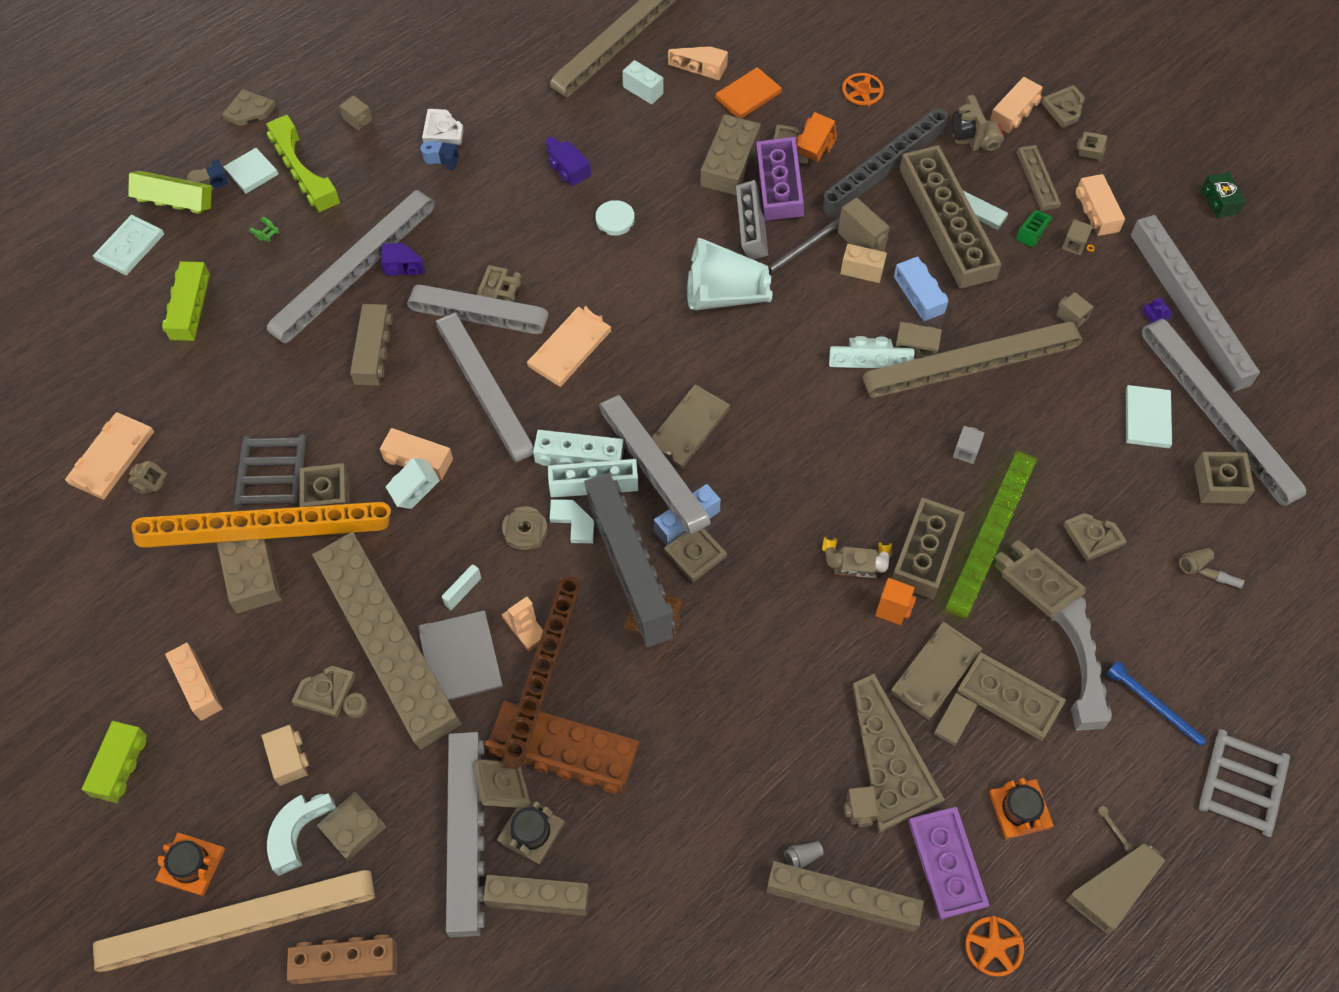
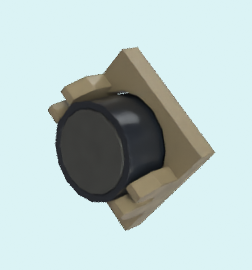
M974 95L967 96L965 105L960 107L959 111H955L952 116V136L956 137L955 142L958 144L970 143L973 151L980 149V141L984 136L987 125Z
M533 801L530 802L527 808L515 809L499 835L497 843L540 866L564 826L565 821L553 815L548 807L545 806L543 808L539 802Z

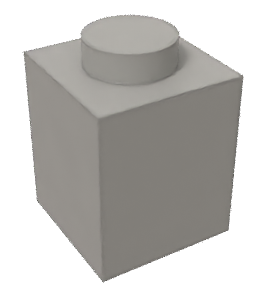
M964 426L953 458L974 464L985 432L973 427Z

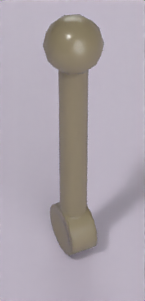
M1105 806L1099 807L1097 810L1098 815L1104 817L1123 843L1124 850L1128 853L1134 850L1133 844L1128 843L1109 817L1108 809Z

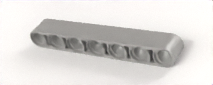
M415 285L407 303L408 307L416 312L442 317L455 312L459 320L532 334L543 333L548 318V311L538 306L424 285Z

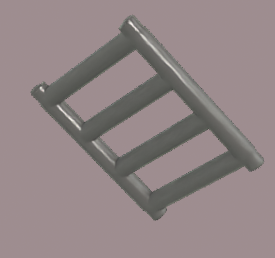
M300 434L298 438L251 439L250 436H243L234 495V507L240 508L242 504L291 503L292 506H299L300 468H304L307 436ZM297 446L296 456L249 457L250 447ZM295 465L294 475L246 476L248 466ZM293 484L292 494L244 495L245 485Z

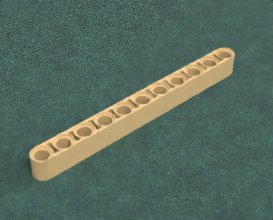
M371 871L354 872L96 941L93 943L94 970L96 972H103L369 901L375 898Z

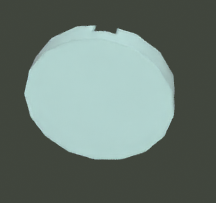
M619 200L603 203L596 211V224L601 231L607 232L608 235L627 233L630 227L634 225V211L630 205Z

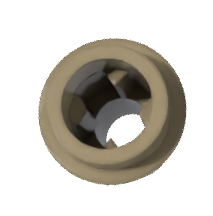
M1210 548L1184 553L1179 560L1180 568L1187 574H1196L1214 559V553Z

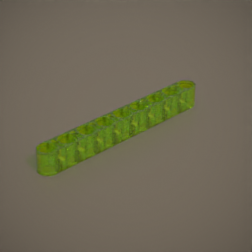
M1019 450L1016 451L945 608L946 611L967 619L1038 458Z

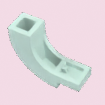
M329 793L318 794L312 797L309 802L300 795L285 805L275 817L268 834L267 853L272 870L278 876L302 866L297 850L299 832L309 821L336 808L335 802Z

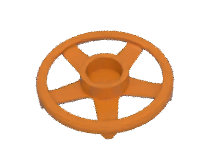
M857 73L849 76L844 81L842 92L845 100L869 107L882 98L884 87L877 77L867 73ZM857 76H865V79L858 83L851 80V78ZM870 79L876 80L880 88H872ZM846 84L852 86L855 91L847 94ZM869 93H880L875 99L870 100ZM860 95L864 101H858L853 98Z
M996 916L985 917L975 922L969 929L966 936V951L972 964L981 972L995 977L1005 976L1015 971L1022 962L1024 955L1023 938L1010 922ZM990 922L989 937L973 934L979 925ZM998 923L1008 927L1015 936L1001 938ZM970 941L982 946L984 949V954L979 963L976 962L971 953ZM1018 944L1019 954L1013 965L1005 950ZM993 958H998L1007 970L993 972L985 969V967Z

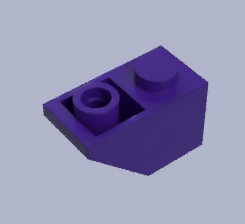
M404 243L383 244L381 264L385 275L425 274L422 258Z

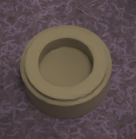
M352 693L344 699L343 709L349 717L359 718L366 713L368 703L362 694Z

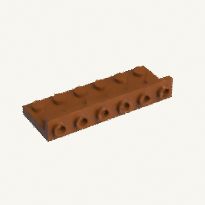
M503 701L489 741L486 740L484 743L486 752L491 757L497 759L503 757L505 743L518 708L517 704ZM530 708L523 709L526 713L534 712ZM540 712L522 766L525 764L532 765L535 770L547 773V771L555 772L558 777L570 780V778L578 779L585 786H601L608 793H623L639 747V741ZM522 729L516 731L520 735L527 734V732ZM516 751L509 752L513 757L520 756Z

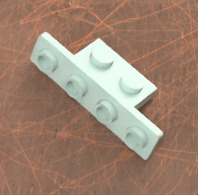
M857 336L849 339V347H830L829 366L883 368L914 360V349L893 348L891 339L886 337L873 339Z

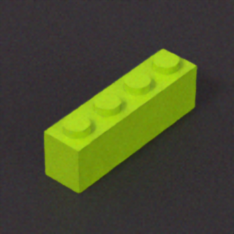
M144 171L129 173L128 196L136 198L139 202L154 201L155 205L166 206L168 204L172 205V208L179 210L188 208L193 213H203L204 210L211 209L212 185Z
M180 262L178 270L175 271V284L171 287V300L167 304V316L162 324L163 331L166 332L170 340L195 341L210 276L204 262Z

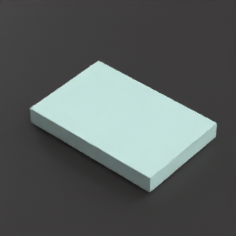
M130 215L98 249L93 257L96 261L127 275L159 241L164 232L162 229Z
M1127 386L1126 443L1170 448L1172 446L1171 390Z

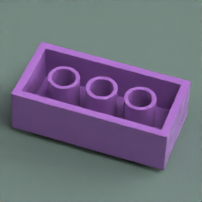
M795 137L756 142L765 221L804 216V202Z

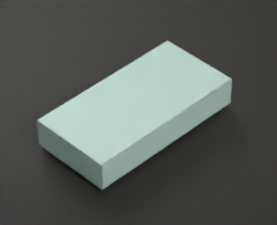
M471 565L442 595L443 602L449 610H452L481 579L480 571L475 565Z

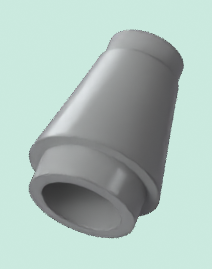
M818 841L789 846V849L784 852L787 864L798 868L807 866L824 854L823 848Z

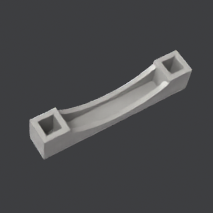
M1080 597L1051 618V621H1057L1069 636L1080 664L1079 700H1076L1071 707L1076 731L1104 729L1112 718L1111 709L1107 706L1105 700L1106 687L1104 683H1101L1100 679L1101 665L1099 661H1096L1095 657L1096 644L1094 640H1091L1090 636L1091 623L1089 618H1086V601L1084 597Z

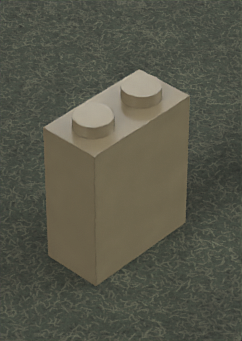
M857 197L844 205L841 209L838 234L849 244L882 252L886 251L885 247L890 227Z

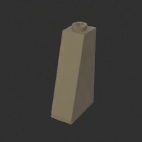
M1142 844L1075 890L1067 897L1066 901L1108 935L1117 928L1165 862V859L1161 857L1159 851L1154 847Z

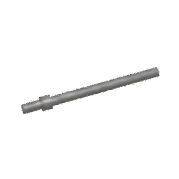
M840 215L837 216L835 221L769 265V272H775L839 227Z

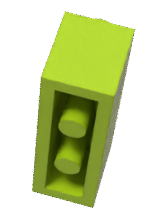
M112 721L81 790L90 797L118 803L119 798L126 791V782L130 773H133L136 768V759L139 752L145 747L147 735L139 727Z

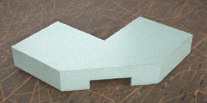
M551 500L550 523H571V543H593L594 520L573 500Z

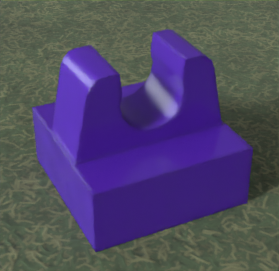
M1162 298L1153 300L1142 309L1151 323L1159 319L1167 321L1173 315Z

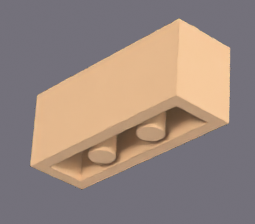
M1023 77L993 109L990 121L999 123L1001 130L1009 134L1013 128H1017L1020 125L1023 117H1027L1030 114L1032 107L1040 103L1043 87Z
M1104 175L1081 178L1076 188V196L1080 199L1083 210L1088 215L1090 225L1093 226L1097 236L1120 232L1125 217Z
M393 428L390 429L380 447L384 461L391 465L397 464L405 467L406 463L413 458L427 460L440 480L443 479L453 460L450 448Z
M188 643L165 654L193 713L201 721L223 709L195 651Z

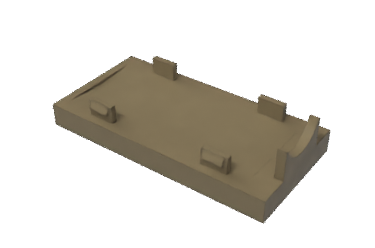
M694 385L653 435L652 439L667 460L682 470L730 410V404Z
M943 621L890 693L930 721L979 655L982 647Z
M980 652L957 690V693L1041 741L1044 740L1066 702L1064 698Z

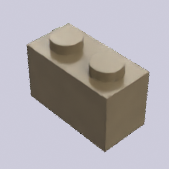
M900 322L895 348H913L914 358L935 355L938 353L942 329Z

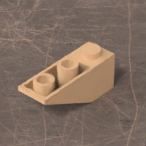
M714 47L669 49L668 65L716 80H720L727 67L728 52Z

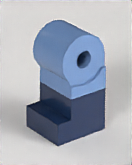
M426 141L420 148L425 163L446 165L447 170L454 171L460 157L457 144Z

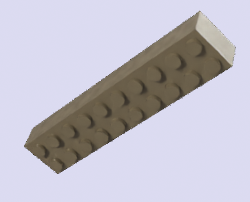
M351 532L312 554L413 742L420 750L461 726V721L355 534Z

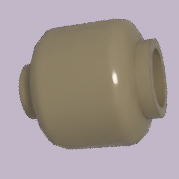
M986 121L987 125L984 136L980 141V147L987 151H993L1001 146L1004 136L999 123Z

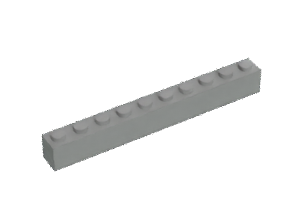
M1156 215L1137 220L1131 237L1232 392L1250 387L1260 371Z

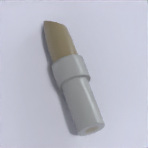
M1203 568L1198 571V573L1217 582L1226 583L1241 589L1245 581L1228 575V573L1210 568Z

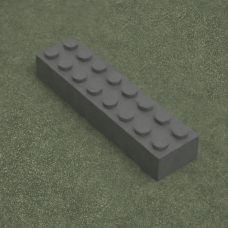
M610 472L584 480L589 508L646 647L673 639L672 629L675 628V624L672 618L674 613L670 602H665L664 588L662 584H658L656 581L658 579L654 565L650 566L648 551L641 546L643 542L639 530L635 531L633 516L626 511L628 506L625 497H620L619 493L621 490L618 481H613Z

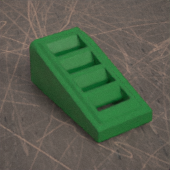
M1034 210L1020 227L1016 240L1027 246L1034 247L1053 217Z

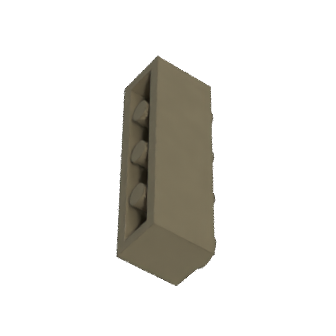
M362 304L350 371L354 385H380V378L384 377L383 360L387 359L386 343L390 341L389 325L392 326L393 315L389 313L387 305Z
M487 875L483 901L486 907L587 916L590 889L587 883Z

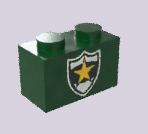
M1230 172L1207 176L1201 188L1203 196L1206 197L1210 209L1214 212L1217 219L1238 215L1246 202Z

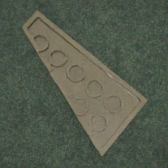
M872 674L853 683L852 687L870 787L873 786L878 810V817L876 819L878 832L881 833L944 803L945 799L875 674Z

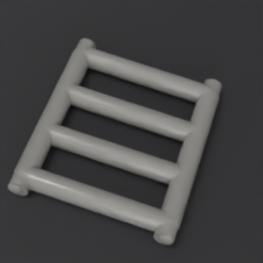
M1220 729L1215 740L1198 809L1204 812L1208 810L1262 830L1263 835L1271 837L1285 784L1290 755L1286 753H1281V755L1228 736L1227 731ZM1225 745L1278 764L1276 775L1272 776L1222 757ZM1219 767H1224L1273 786L1270 799L1217 779ZM1214 788L1268 808L1265 821L1212 801Z

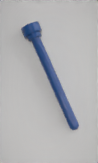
M1119 660L1106 673L1112 680L1116 679L1118 682L1121 680L1198 745L1202 746L1206 743L1205 737L1129 676L1125 665Z

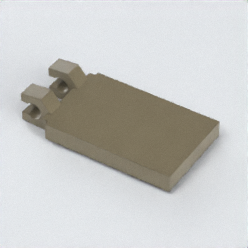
M1019 540L1011 545L1014 549L1011 551V554L1017 559L1016 562H1013L1003 552L998 553L994 558L997 561L994 563V566L1001 572L1002 577L1050 618L1086 594V587L1037 548L1031 551Z

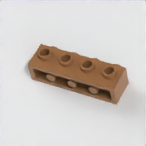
M376 935L374 940L365 941L362 937H353L344 943H338V940H324L322 945L313 946L311 942L297 943L296 947L288 948L287 981L293 985L397 975V942L390 938L389 935Z

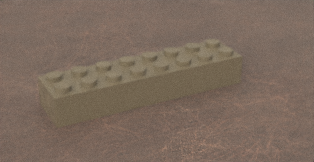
M937 145L903 154L899 170L959 289L996 280L1002 264L940 146Z

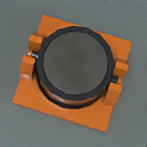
M1021 778L1016 783L1013 780L1001 788L989 791L1005 840L1054 827L1037 779L1026 781L1025 778Z
M177 833L172 844L167 843L163 846L166 854L165 856L160 855L158 857V865L161 866V869L155 880L159 883L204 897L225 848Z

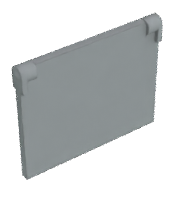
M485 610L435 623L422 624L417 627L424 657L449 701L503 687Z

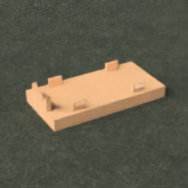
M587 306L584 307V310L578 307L527 361V365L561 387L611 332V326L603 322L602 315L597 316L593 314Z
M116 412L102 428L101 433L82 458H79L76 462L75 467L66 477L65 481L104 500L152 436L154 430L150 426Z

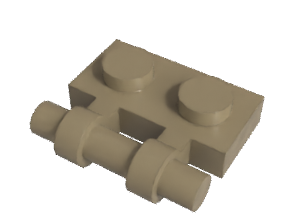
M488 265L476 295L514 302L515 292L521 285L520 279L522 275L515 272L513 277L508 276V269ZM504 285L509 286L507 291L502 290Z

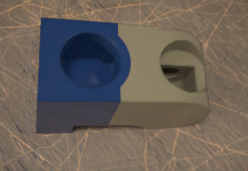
M219 159L211 161L212 166L202 170H193L187 176L188 181L212 185V190L229 184Z

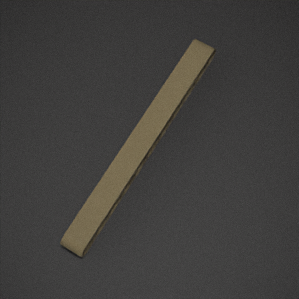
M639 0L556 73L551 79L550 87L561 95L569 97L676 0Z
M1070 321L874 369L865 373L862 379L869 396L876 398L1073 349L1079 346L1083 339L1075 323Z

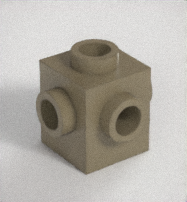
M146 461L136 464L129 473L131 477L128 483L133 485L132 488L141 494L157 492L163 485V479L167 473L157 464Z

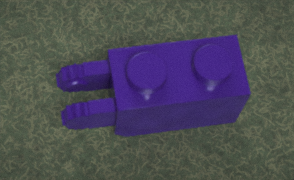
M549 137L545 140L548 146L546 151L550 158L548 160L552 169H556L560 173L561 178L565 182L567 181L573 187L591 176L589 161L570 142L564 141L560 143L554 137Z

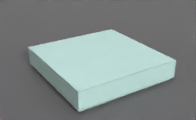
M257 148L223 166L227 174L245 194L279 175L275 167Z

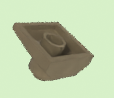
M353 792L321 820L317 827L344 858L349 861L383 831L386 825L356 792Z

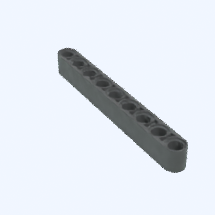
M934 109L833 185L824 194L823 212L827 215L838 214L844 205L856 197H860L898 168L903 154L921 150L941 135L945 130L948 113L943 109Z

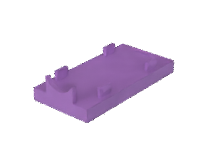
M957 807L910 818L908 820L939 920L989 907L990 905Z

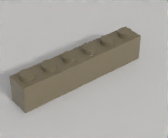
M773 861L766 893L914 933L920 926L924 904L922 900Z

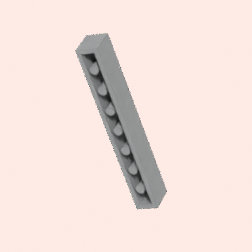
M478 732L449 734L446 933L450 938L480 936V928L485 927L484 912H480V902H484L485 891L484 886H480V876L485 875V863L480 861V851L485 850V838L481 836V827L485 826L484 811H481L482 801L473 767L475 760H481V755L485 754V742L480 739Z

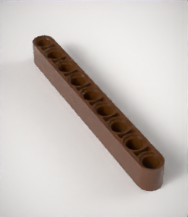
M566 576L559 582L505 743L502 760L504 765L510 769H517L524 763L570 622L580 587L579 581L572 576ZM558 608H563L566 611H560ZM556 627L560 630L554 631L551 628ZM545 647H551L553 651H548ZM538 667H544L547 671H540ZM536 687L539 688L541 691L534 692L531 690V688ZM530 708L534 712L526 713L523 709ZM522 729L525 730L527 734L520 735L516 731ZM516 751L520 756L513 757L509 752Z

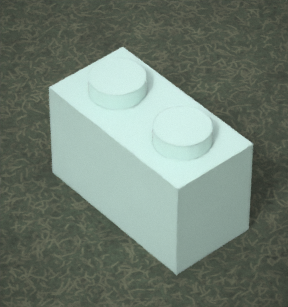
M634 60L623 70V87L648 103L653 104L664 94L663 77Z
M413 458L392 478L386 488L397 507L412 509L440 480L427 460Z

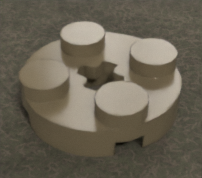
M527 506L514 509L513 513L504 518L502 531L510 547L519 550L537 549L542 545V541L547 535L546 519L537 509ZM524 524H527L530 530L522 532L519 528H523Z

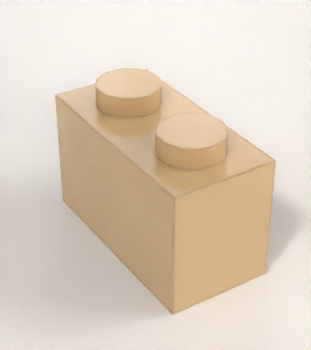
M847 244L841 274L880 283L887 253Z
M290 725L262 735L273 778L279 786L308 776L306 767L309 766V761L306 753H301L300 745L303 744L299 731L295 732Z

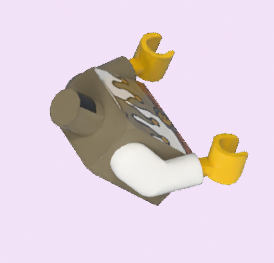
M824 537L822 550L825 551L828 565L834 568V575L877 579V572L882 573L888 569L889 559L892 556V543H889V545H882V542L878 543V553L877 550L852 547H843L836 552L837 539L828 540Z

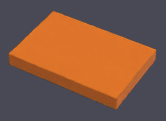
M757 67L717 92L715 98L737 118L742 119L782 93V88Z

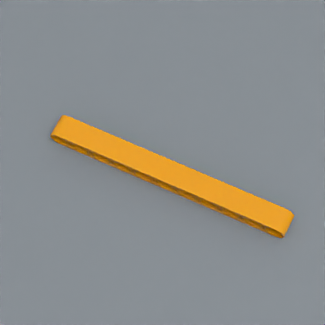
M384 502L143 517L136 519L132 523L131 528L134 543L139 547L385 530L389 526L391 509Z

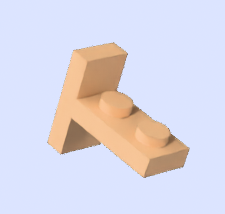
M525 597L503 613L502 617L530 652L539 645L543 629L536 622L532 602L528 597Z

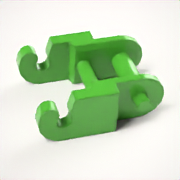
M262 217L261 221L266 223L267 227L262 232L252 227L249 231L251 234L254 233L255 237L259 240L270 242L271 236L275 233L279 234L278 227H274L273 222ZM268 229L271 230L267 235L264 234Z

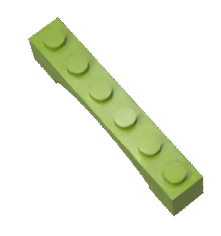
M288 115L266 123L269 130L266 134L270 142H275L274 147L278 155H283V162L287 168H291L292 177L295 181L299 180L298 185L303 194L307 193L306 197L311 207L315 206L318 212H321L339 204L340 201L336 189L329 178L324 179L313 174L297 159L295 145L299 137Z

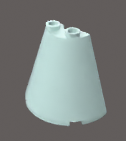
M697 239L691 259L693 264L688 275L687 299L690 309L704 310L771 302V275H769L767 265L704 239Z

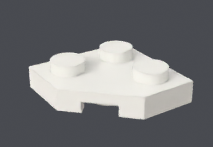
M428 109L422 136L423 143L426 141H438L461 145L464 131L463 125L453 119L447 110Z

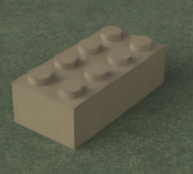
M724 114L701 169L700 186L737 195L736 185L743 183L757 147L756 142L760 140L761 123Z
M922 497L892 579L915 587L914 593L934 600L965 512Z
M268 539L217 542L228 600L237 614L282 601Z

